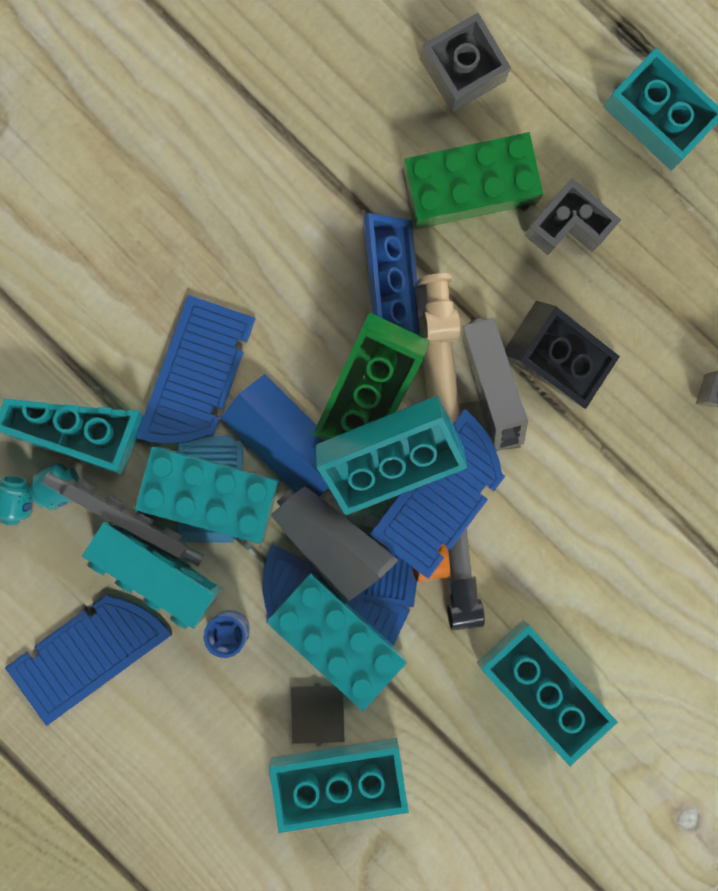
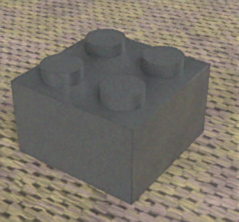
M479 13L474 14L422 45L420 60L452 113L506 82L511 69Z

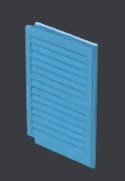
M207 435L189 442L177 443V452L243 469V441L234 442V436ZM177 522V530L183 534L182 539L185 542L233 543L234 541L232 536Z

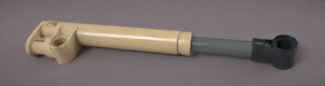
M438 273L423 276L414 285L420 336L430 341L423 358L426 397L430 399L438 395L453 424L459 417L460 410L452 342L460 336V320L457 309H454L453 302L449 300L448 284L452 281V274ZM466 528L451 550L448 549L451 569L448 587L451 602L447 603V616L451 631L479 628L485 625L483 604L481 599L477 598L476 576H472Z

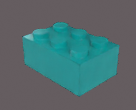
M657 48L621 83L603 106L670 171L718 123V105Z

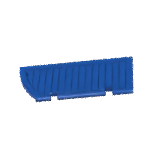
M191 295L187 296L139 428L137 439L161 444H175L196 440L209 434L214 436L220 418L211 415L213 408L216 406L224 409L244 353L242 350L235 349L237 341L248 342L256 318Z
M465 409L453 423V426L463 444L468 468L400 494L370 533L371 536L427 579L430 578L444 559L437 552L441 545L444 544L451 550L488 499L480 494L487 486L494 492L505 478V475L502 474L496 449L489 435L475 417Z
M273 544L267 556L263 575V596L268 615L267 621L310 574L311 569L310 562ZM353 599L347 602L394 646L410 612L409 609L399 605Z
M107 593L92 604L97 611L95 615L90 617L88 612L83 610L35 645V649L40 655L33 659L29 652H25L7 665L5 669L47 726L170 637L172 633L156 616L141 606L124 599L111 597Z

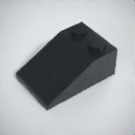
M535 301L505 348L509 360L584 409L588 407L620 358L617 353L557 306L540 301Z

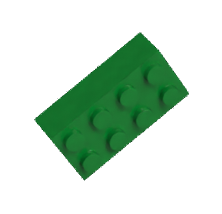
M530 132L404 158L402 170L415 230L535 205L543 196Z
M369 312L313 435L326 441L397 412L425 356L430 341Z

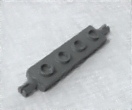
M48 471L41 483L56 490L61 496L68 498L176 557L193 563L197 567L204 558V554L188 547L185 540L182 539L183 534L175 528L166 525L163 529L153 523L155 519L152 516L137 511L135 514L124 508L125 502L113 495H108L106 498L96 493L97 488L83 479H79L78 482L72 479L65 481Z

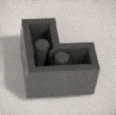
M571 178L529 227L524 236L546 255H549L569 232L587 249L593 252L621 219Z

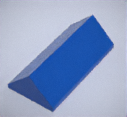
M370 213L364 214L363 227L371 313L420 336L414 285L417 282L412 220Z
M264 374L238 394L221 416V419L295 493L306 486L320 497L329 487L316 467V444L325 440L313 435L317 425Z

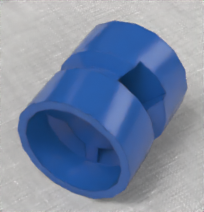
M226 610L217 614L204 630L203 639L208 651L220 658L235 656L241 651L249 638V621L243 614L235 610Z

